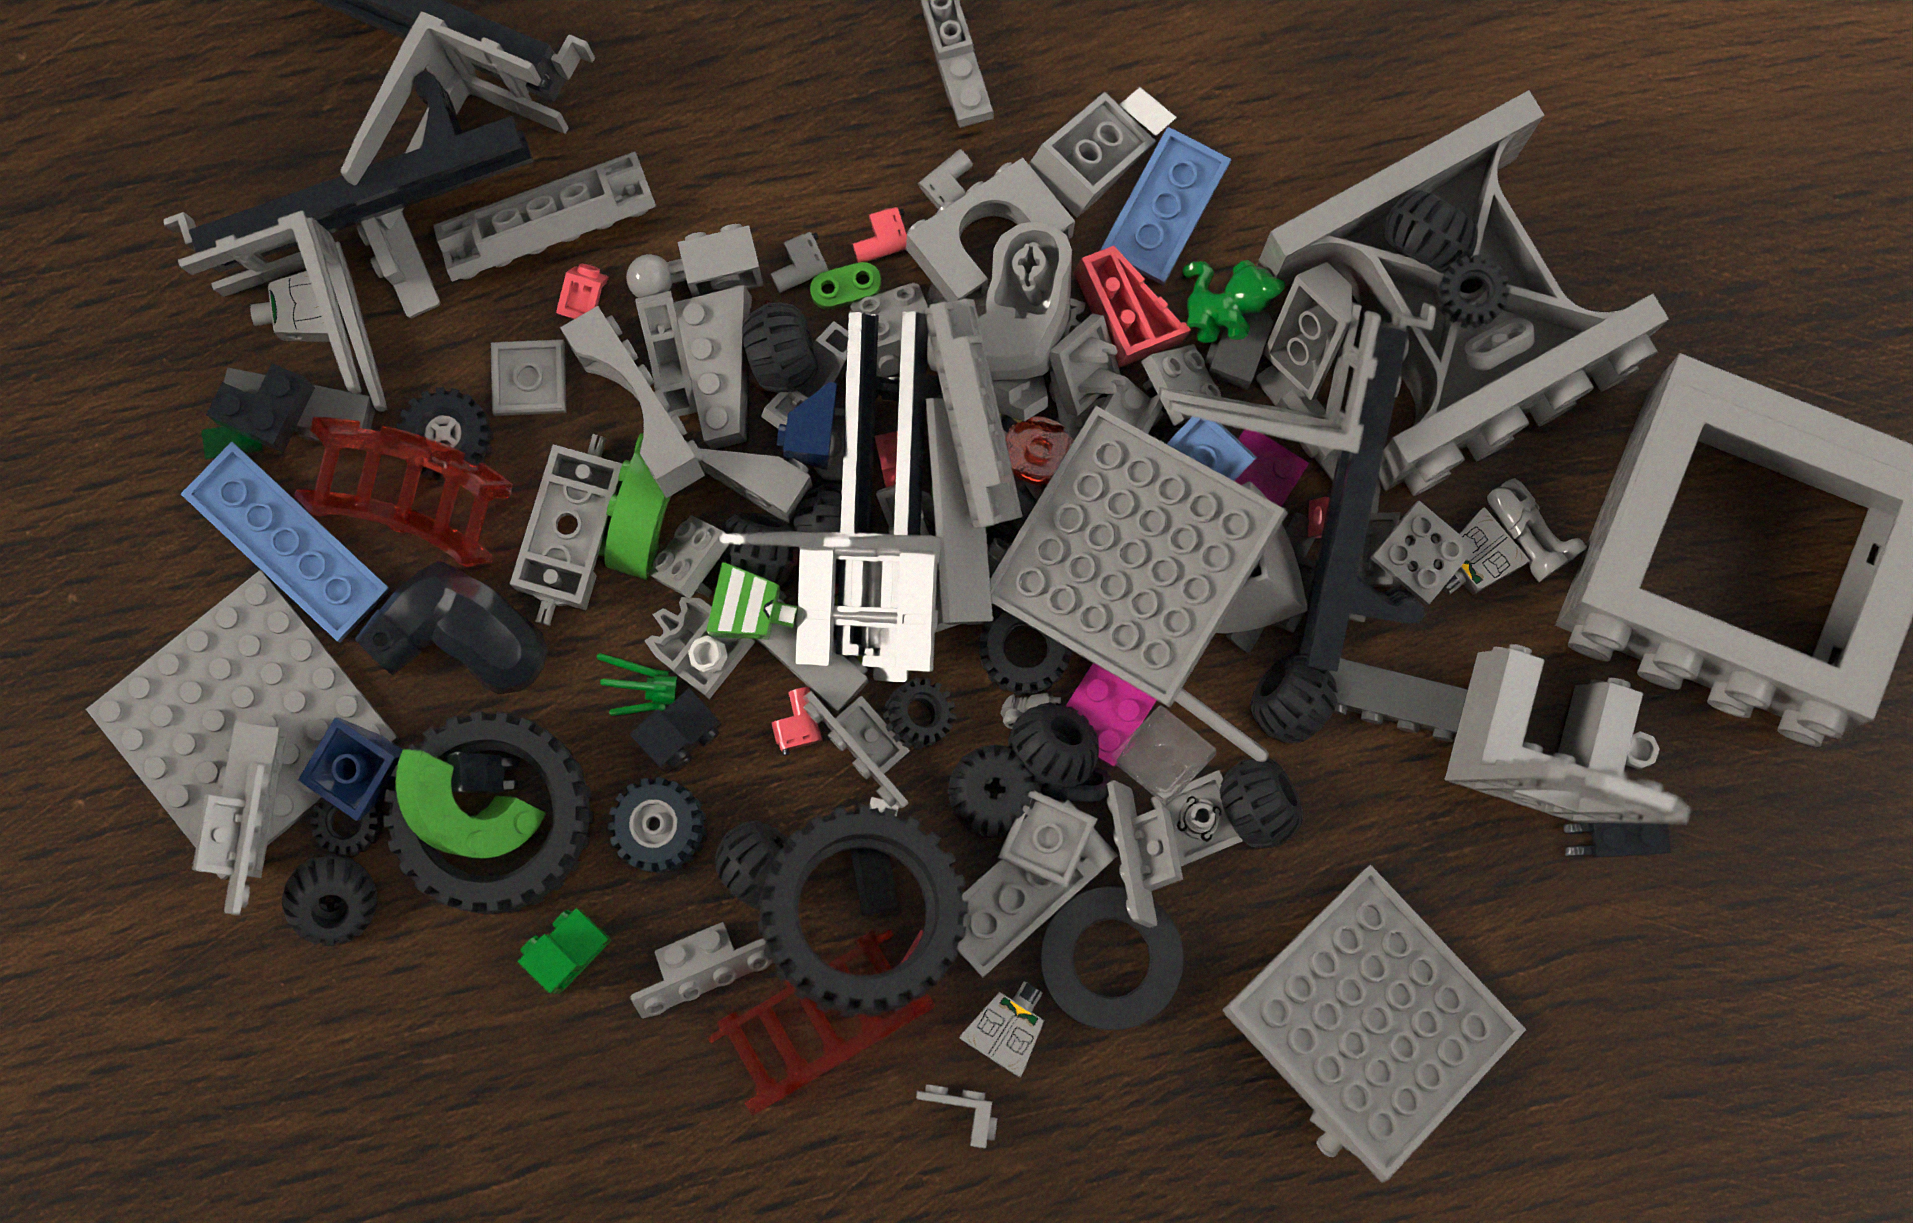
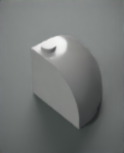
M1250 481L1242 485L1243 487L1267 499L1264 496V494ZM1282 523L1215 633H1234L1258 629L1308 611L1297 559Z

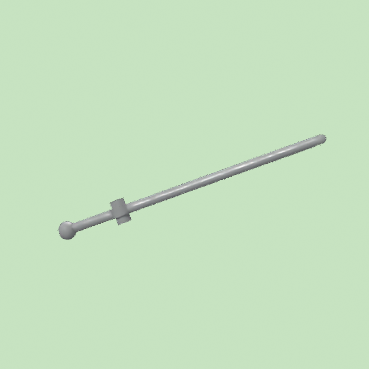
M922 491V508L925 516L935 524L934 499L929 493ZM994 538L991 544H987L990 579L1011 546L1000 538ZM1183 688L1180 690L1174 701L1256 761L1265 762L1268 759L1269 753L1265 748Z

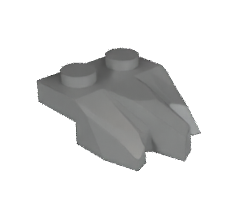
M681 597L679 602L681 612L678 616L664 608L652 614L662 627L663 634L660 637L652 635L645 640V643L656 658L710 699L755 641L753 639L713 637L725 644L727 660L721 670L710 674L691 666L688 651L695 639L708 635L706 629L712 607L701 598L689 599Z

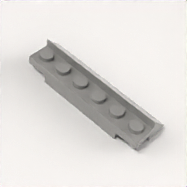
M632 152L435 224L434 229L437 242L443 253L446 270L451 281L472 278L479 271L493 266H505L513 259L526 254L540 253L548 246L558 242L573 241L588 231L606 229L616 221L629 216H641L649 209L656 207L636 152Z
M974 299L932 304L930 308L923 310L973 528H981L1023 517Z
M926 399L936 536L940 537V562L938 565L943 623L948 625L984 624V622L993 621L986 526L981 528H973L944 399Z

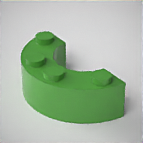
M641 432L631 461L625 459L621 466L618 480L622 481L619 494H613L609 501L606 515L612 518L608 535H605L603 538L599 556L604 557L607 568L648 580V572L653 566L659 548L661 525L670 497H665L640 455L644 433Z
M403 749L396 774L397 799L401 812L412 831L422 841L437 850L472 858L500 856L516 849L529 839L546 815L545 812L517 798L496 795L486 809L477 815L468 816L458 808L452 797L450 781L454 767L423 751Z

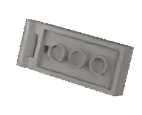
M1067 800L1064 803L1065 805L1076 809V807L1069 800ZM1093 828L1067 888L1001 859L962 894L963 901H968V913L964 916L963 926L967 927L965 937L959 943L957 950L983 978L1114 860L1118 854Z

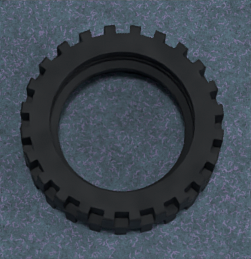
M475 711L471 712V716L465 718L453 716L446 719L447 724L439 729L431 727L423 734L426 738L418 746L411 744L407 750L423 751L447 764L448 754L458 752L477 753L481 751L507 752L527 761L539 772L548 787L552 800V823L548 837L540 851L521 868L500 876L486 877L468 874L451 865L437 849L426 844L412 831L401 812L395 781L393 790H386L385 801L390 803L389 816H384V826L390 829L392 840L388 844L391 853L397 854L401 864L399 868L404 875L410 876L416 882L415 887L421 892L437 899L436 901L441 904L467 912L488 915L521 911L522 907L530 904L536 905L544 901V896L551 891H558L565 884L563 880L570 871L575 872L581 862L578 861V858L583 848H588L590 838L587 837L589 823L593 824V812L590 811L589 799L592 798L591 790L586 785L583 777L585 773L581 765L573 758L571 751L551 733L534 722L499 711L496 714ZM397 765L395 766V769L392 773V776L396 777L397 774Z
M859 805L856 810L846 811L845 807L833 809L832 813L826 817L821 818L819 815L811 819L806 827L800 831L797 830L788 839L785 846L778 852L765 878L758 903V909H760L758 929L759 935H763L765 940L764 953L767 960L772 959L778 968L775 974L782 983L787 980L796 989L793 994L801 1000L807 997L816 1002V1008L824 1012L832 1009L840 1011L843 1017L852 1018L855 1014H867L868 1018L879 1016L882 1012L890 1010L895 1012L904 1008L908 1003L920 998L943 977L944 972L959 953L957 948L965 937L967 927L963 926L964 916L968 913V901H963L961 890L966 884L963 875L957 876L952 865L956 862L955 857L951 851L945 854L937 845L941 838L934 831L928 836L918 828L921 821L912 816L907 821L895 816L897 812L895 809L885 807L883 812L871 811V805ZM867 848L889 854L911 871L922 890L926 906V921L920 942L904 962L884 973L859 976L836 970L823 962L812 951L802 933L798 915L802 887L809 874L819 863L840 851Z

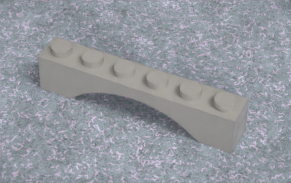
M596 306L560 327L586 372L601 375L619 383L640 402L644 418V436L640 455L665 497H670L704 477L705 475L698 463L704 459L703 455L693 440L686 443L682 437L687 434V431L676 414L670 417L666 412L671 407L662 391L658 389L653 392L650 385L655 382L645 365L636 366L634 360L638 359V356L628 339L621 342L618 338L623 333L613 316L610 315L605 318L600 308Z

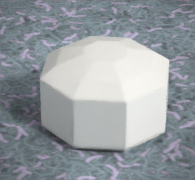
M708 635L695 639L688 651L691 666L707 674L721 670L728 658L725 644Z
M1643 732L1633 734L1625 764L1641 769L1655 763L1660 750L1655 738Z

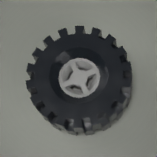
M437 387L436 393L432 394L429 390L421 392L423 398L418 401L413 397L408 402L411 408L408 411L402 410L400 417L403 419L402 424L397 423L396 432L400 435V439H397L398 447L402 450L405 460L423 477L429 480L436 479L438 483L447 484V480L457 483L462 481L461 477L467 475L469 478L475 475L474 469L478 465L481 468L485 465L484 457L486 454L490 455L493 448L490 445V440H493V431L489 426L491 423L480 405L467 393L463 395L460 390L451 388V391H446L444 387Z

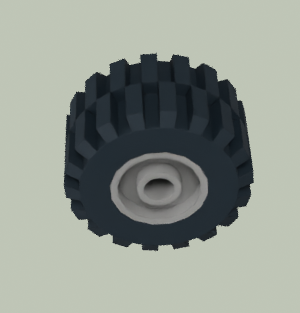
M656 777V780L645 778L641 779V784L636 785L632 783L627 786L628 792L625 795L620 793L617 796L616 800L619 803L616 808L611 807L609 815L613 816V821L608 822V831L613 833L610 841L612 846L619 850L617 854L622 859L627 860L630 865L650 873L666 874L669 870L678 871L682 869L681 865L685 862L690 864L695 859L693 854L696 850L700 852L704 846L700 843L702 836H707V829L704 828V822L707 821L706 813L702 812L700 808L702 804L699 799L695 798L692 795L693 793L687 788L665 778Z

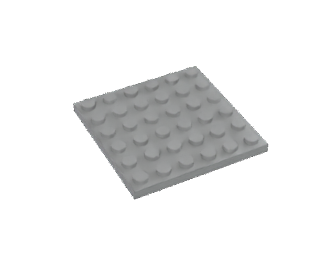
M1095 406L990 579L991 602L1154 699L1171 707L1286 517L1287 511Z
M262 570L255 573L86 709L195 848L197 846L205 795L221 796L222 789L219 788L218 784L219 774L223 766L227 767L229 752L225 749V742L228 731L234 729L235 721L277 727L288 731L267 846L311 811L315 805L321 803L319 800L321 796L299 782L298 779L335 717L342 718L382 735L392 743L399 739ZM217 874L221 880H226L230 876Z
M1371 865L1366 867L1222 1010L1381 1182L1391 1177L1526 1031L1521 1023Z

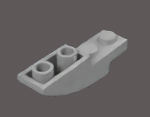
M921 0L943 83L959 128L993 119V110L974 54L973 42L959 0Z

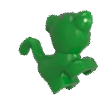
M1243 260L1233 267V275L1225 288V292L1221 294L1213 293L1208 290L1214 277V271L1211 266L1205 261L1191 262L1183 267V275L1186 278L1199 275L1194 285V291L1187 302L1189 312L1187 326L1198 327V341L1203 343L1217 340L1220 333L1219 326H1226L1228 328L1229 338L1234 340L1244 339L1248 336L1250 325L1243 318L1242 314H1259L1269 305L1271 299L1278 296L1284 290L1285 282L1273 276L1265 268L1255 266L1252 261Z

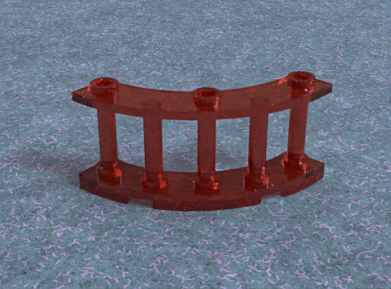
M313 417L310 430L325 446L315 490L295 491V497L309 513L317 516H326L328 514L351 516L388 525L397 532H409L439 547L452 556L457 563L464 566H475L476 563H492L493 556L480 546L478 541L489 501H492L494 498H510L513 484L504 476L484 463H480L479 467H476L465 461V453L455 448L408 431L382 425L381 432L359 428L360 421ZM344 448L366 451L356 495L330 492L339 452ZM386 454L398 457L408 463L397 505L371 499L381 455ZM422 467L434 470L446 478L435 519L411 510ZM459 485L469 490L475 497L465 535L449 527Z
M889 929L877 936L874 930L854 941L857 948L827 965L841 972L851 974L846 964L866 953L877 974L889 971L892 968L878 945L894 936V934ZM785 980L786 989L740 1017L737 1012H733L717 1022L720 1029L707 1038L710 1043H713L728 1035L757 1085L754 1088L757 1096L745 1102L746 1107L753 1116L936 1006L929 994L917 1001L913 1000L908 1003L904 1008L895 1011L893 1015L884 1020L881 1019L880 1015L867 1018V1014H857L862 1022L859 1026L863 1032L845 1042L842 1036L838 1038L824 1012L816 1008V1002L807 997L803 1000L797 997L825 1044L822 1047L825 1055L808 1064L805 1058L801 1060L772 1009L775 1005L794 995L793 993L796 991ZM757 1016L760 1017L788 1066L785 1069L788 1077L778 1083L774 1077L770 1079L741 1026Z

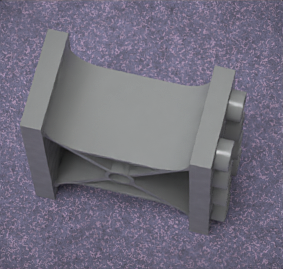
M1529 90L1272 230L1257 263V266L1265 268L1273 276L1283 280L1287 286L1294 282L1296 275L1328 262L1352 285V295L1358 304L1362 306L1361 309L1365 316L1366 311L1373 312L1380 316L1379 321L1392 323L1394 313L1420 317L1423 303L1430 304L1436 308L1432 330L1406 326V329L1409 330V344L1400 375L1413 396L1416 416L1414 426L1393 437L1384 449L1378 477L1384 492L1402 482H1405L1413 496L1430 489L1451 475L1450 470L1465 460L1460 452L1463 448L1468 447L1475 461H1479L1514 440L1513 435L1529 425L1525 417L1526 413L1530 412L1537 425L1542 426L1577 405L1575 400L1594 388L1589 378L1592 377L1600 391L1603 392L1632 376L1640 370L1638 365L1658 353L1650 337L1669 318L1654 294L1647 296L1626 309L1615 312H1594L1574 304L1558 286L1500 189L1497 170L1515 161L1544 117L1542 110ZM1422 190L1449 203L1474 221L1478 229V239L1473 255H1481V260H1485L1487 257L1493 259L1491 264L1495 267L1500 264L1503 267L1501 274L1503 276L1507 274L1509 278L1507 287H1510V294L1507 297V305L1491 323L1487 325L1482 324L1480 328H1473V325L1464 328L1460 327L1461 322L1457 320L1454 324L1449 321L1451 316L1448 313L1445 315L1440 310L1443 307L1442 302L1438 303L1437 300L1440 292L1437 290L1444 273H1438L1427 265H1422L1415 259L1404 256L1387 242L1385 238V223L1392 206L1401 197L1411 191ZM1466 279L1459 288L1460 296L1467 304L1480 305L1487 299V288L1478 279ZM1510 319H1526L1533 324L1535 342L1525 352L1517 354L1487 371L1472 368L1467 364L1465 345L1470 339Z

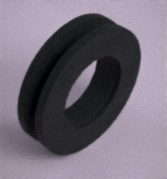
M1123 887L1095 888L1079 894L1068 901L1050 921L1041 945L1040 967L1050 996L1068 1016L1084 1025L1097 1029L1122 1030L1132 1028L1156 1016L1174 996L1183 971L1182 942L1170 916L1153 900L1157 926L1149 928L1134 922L1127 911L1126 901L1128 896L1126 888ZM1105 920L1125 922L1139 931L1147 944L1150 958L1147 975L1140 985L1127 995L1113 998L1096 995L1086 988L1075 973L1073 962L1075 944L1083 931L1094 923Z

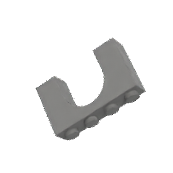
M1021 158L1014 164L1011 162L1004 164L997 170L994 177L985 183L983 181L975 183L969 188L965 196L956 202L954 200L948 201L940 207L936 215L927 221L925 219L919 220L909 229L906 239V250L948 302L963 299H974V302L987 294L988 278L968 255L960 241L962 232L973 221L987 216L1004 217L1015 222L1017 225L1038 221L1054 225L1067 235L1068 240L1073 237L1075 220L1024 158Z

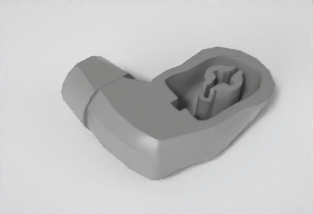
M1038 221L1020 223L1002 234L993 249L992 281L987 293L986 313L978 317L992 380L1027 379L1044 375L1049 370L1051 364L1049 351L1059 343L1065 331L1070 311L1072 248L1067 235L1052 224ZM928 335V364L932 371L938 372L930 336Z

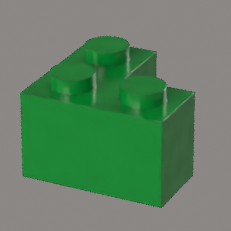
M575 908L572 912L566 909L553 922L552 925L556 929L550 935L544 934L540 937L535 935L520 950L524 955L517 962L550 994H561L612 941L596 923L578 908Z

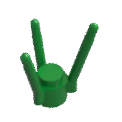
M602 653L597 654L596 657L600 661L654 677L647 678V682L601 679L600 684L602 686L646 691L645 700H652L649 703L610 709L609 714L611 716L651 710L656 711L657 709L664 711L666 705H671L676 700L677 676H669V671L655 670Z

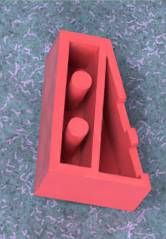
M1115 246L1081 258L1073 273L1092 314L1104 315L1111 343L1117 349L1115 357L1119 368L1146 358L1151 354H1156L1181 344L1190 333L1191 329L1185 322L1181 323L1167 308L1168 304L1161 296L1158 298L1144 283L1145 279Z

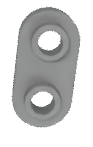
M1510 319L1470 339L1465 345L1467 364L1472 368L1487 371L1517 354L1525 352L1535 342L1533 324L1526 319Z

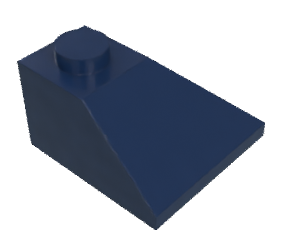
M827 383L788 413L787 424H779L777 446L784 447V458H794L801 463L813 467L828 469L837 383Z
M335 717L298 781L359 821L386 795V790H391L394 787L396 777L392 776L395 766H398L403 749L382 735L342 718Z

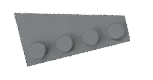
M744 285L674 302L703 439L712 450L747 442L749 401L747 391L750 364L743 343L742 327L745 319L750 315L752 296Z

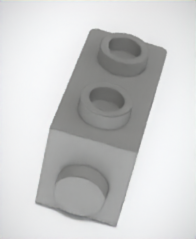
M927 1084L925 1091H917L916 1099L976 1108L971 1146L986 1148L987 1140L994 1141L997 1118L990 1117L992 1101L985 1100V1093L963 1090L962 1097L947 1095V1087Z

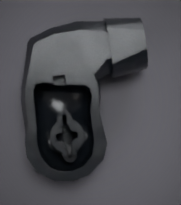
M439 561L418 571L396 589L383 607L374 613L355 637V640L391 675L397 673L422 653L420 649L436 644L450 657L463 663L483 688L496 694L520 692L534 683L545 666L548 649L543 633L531 621L522 616L499 592L451 565Z

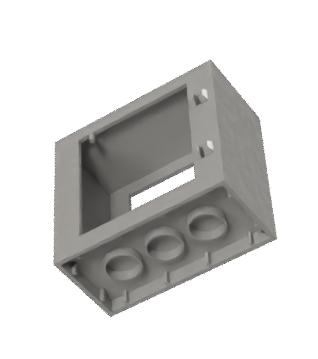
M1680 353L1648 389L1587 543V549L1583 553L1555 626L1572 632L1567 645L1572 650L1600 661H1610L1613 651L1617 650L1641 660L1637 674L1656 685L1678 690L1682 685L1683 679L1686 678L1711 688L1707 703L1720 711L1742 718H1750L1754 707L1780 716L1782 719L1777 731L1794 741L1818 747L1821 746L1824 736L1841 738L1843 732L1874 719L1913 617V445ZM1697 441L1869 508L1812 658L1639 588ZM1872 545H1876L1879 549L1875 552L1872 562L1869 564L1866 560ZM1834 647L1840 651L1836 654L1831 666L1827 663Z

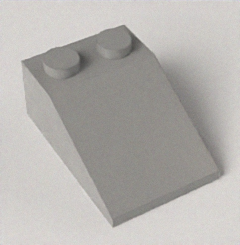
M1104 92L1045 141L1029 165L1053 195L1076 217H1079L1155 143V140Z
M699 449L704 457L703 460L698 462L703 472L773 516L783 519L788 523H793L794 517H796L797 505L801 502L807 491L813 487L811 476L807 473L809 469L794 458L789 459L787 462L779 456Z

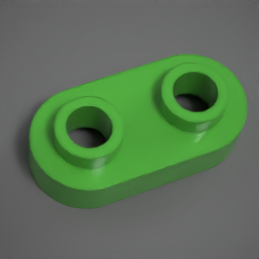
M866 262L822 272L811 283V297L813 302L824 310L848 306L853 302L878 294L881 288V276L874 265ZM860 275H867L870 278L869 282L865 285L857 283L856 279ZM825 284H832L835 287L831 294H825L821 289Z

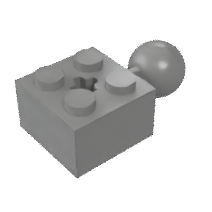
M741 224L727 225L720 229L721 232L706 235L705 232L690 234L685 237V241L678 242L682 258L679 260L666 262L660 256L653 254L639 256L630 264L627 270L626 279L629 289L636 297L641 298L668 292L671 289L672 283L687 280L692 298L741 285H744L747 290L764 286L749 225L744 227Z

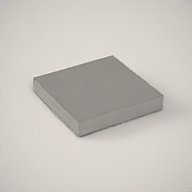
M564 340L491 343L492 413L494 416L567 413Z
M1029 791L1028 797L1036 800L1033 809L1024 805L1022 810L1025 813L1019 819L1015 818L998 858L1067 888L1097 818L1036 791Z

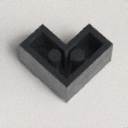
M271 363L256 396L222 382L206 415L222 427L284 453L315 387L305 377Z
M688 688L662 713L658 709L653 712L630 735L662 770L668 774L673 769L677 773L691 761L692 756L690 753L699 744L704 748L720 734L717 728L721 725V722Z

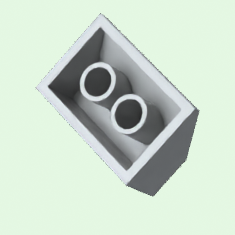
M1328 262L1296 275L1263 351V355L1310 400L1316 399L1352 321V285Z

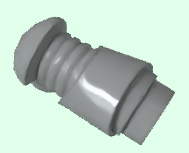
M1048 692L1024 698L1015 697L1014 694L1010 695L1001 709L1003 723L1007 728L1012 729L1017 718L1028 709L1049 702L1054 703L1056 706V703H1061V697H1053V695H1048Z

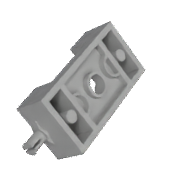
M592 434L587 454L552 445L510 581V585L516 591L533 595L542 601L535 620L539 624L551 625L556 606L568 605L587 610L597 577L593 570L610 516L606 515L607 507L613 494L618 495L622 485V481L618 480L622 463L601 458L607 438L603 436L599 438L598 435ZM564 516H573L578 521L577 529L572 534L564 535L558 531V522Z

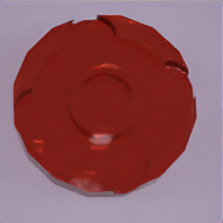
M1033 416L1026 421L1017 423L1015 426L1013 425L1005 438L1013 473L1028 483L1048 485L1074 442L1071 435L1070 437L1064 431L1065 427L1059 422L1046 417Z

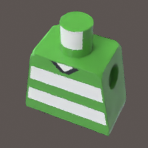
M722 562L706 632L711 637L768 640L773 624L794 627L798 606L778 602L781 590L778 584Z

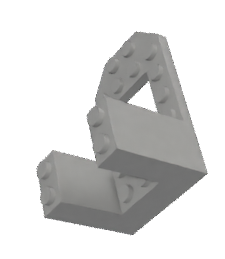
M1511 644L1509 649L1493 647L1492 651L1478 652L1445 781L1572 822L1687 824L1691 808L1673 795L1661 792L1662 785L1646 780H1638L1636 784L1627 781V774L1623 773L1643 696L1642 692L1630 689L1631 683L1617 678H1608V682L1592 679L1590 684L1575 685L1559 751L1554 753L1552 757L1542 753L1543 747L1523 742L1544 659L1532 656L1531 649Z

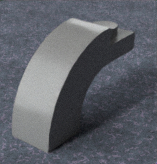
M671 291L636 298V307L655 382L654 388L655 391L658 389L662 391L671 407L666 412L670 417L675 414L683 416L697 413Z
M833 321L815 340L812 348L818 362L817 374L807 385L797 391L779 392L764 408L761 415L763 419L779 429V424H787L789 412L827 383L834 382L837 385L847 372L848 331Z

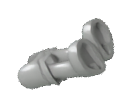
M1515 478L1507 480L1501 487L1495 488L1487 496V501L1500 520L1503 529L1512 540H1517L1521 550L1529 558L1530 561L1528 563L1531 572L1538 582L1543 581L1587 549V546L1580 538L1560 541L1550 531L1539 512L1540 506L1519 480Z

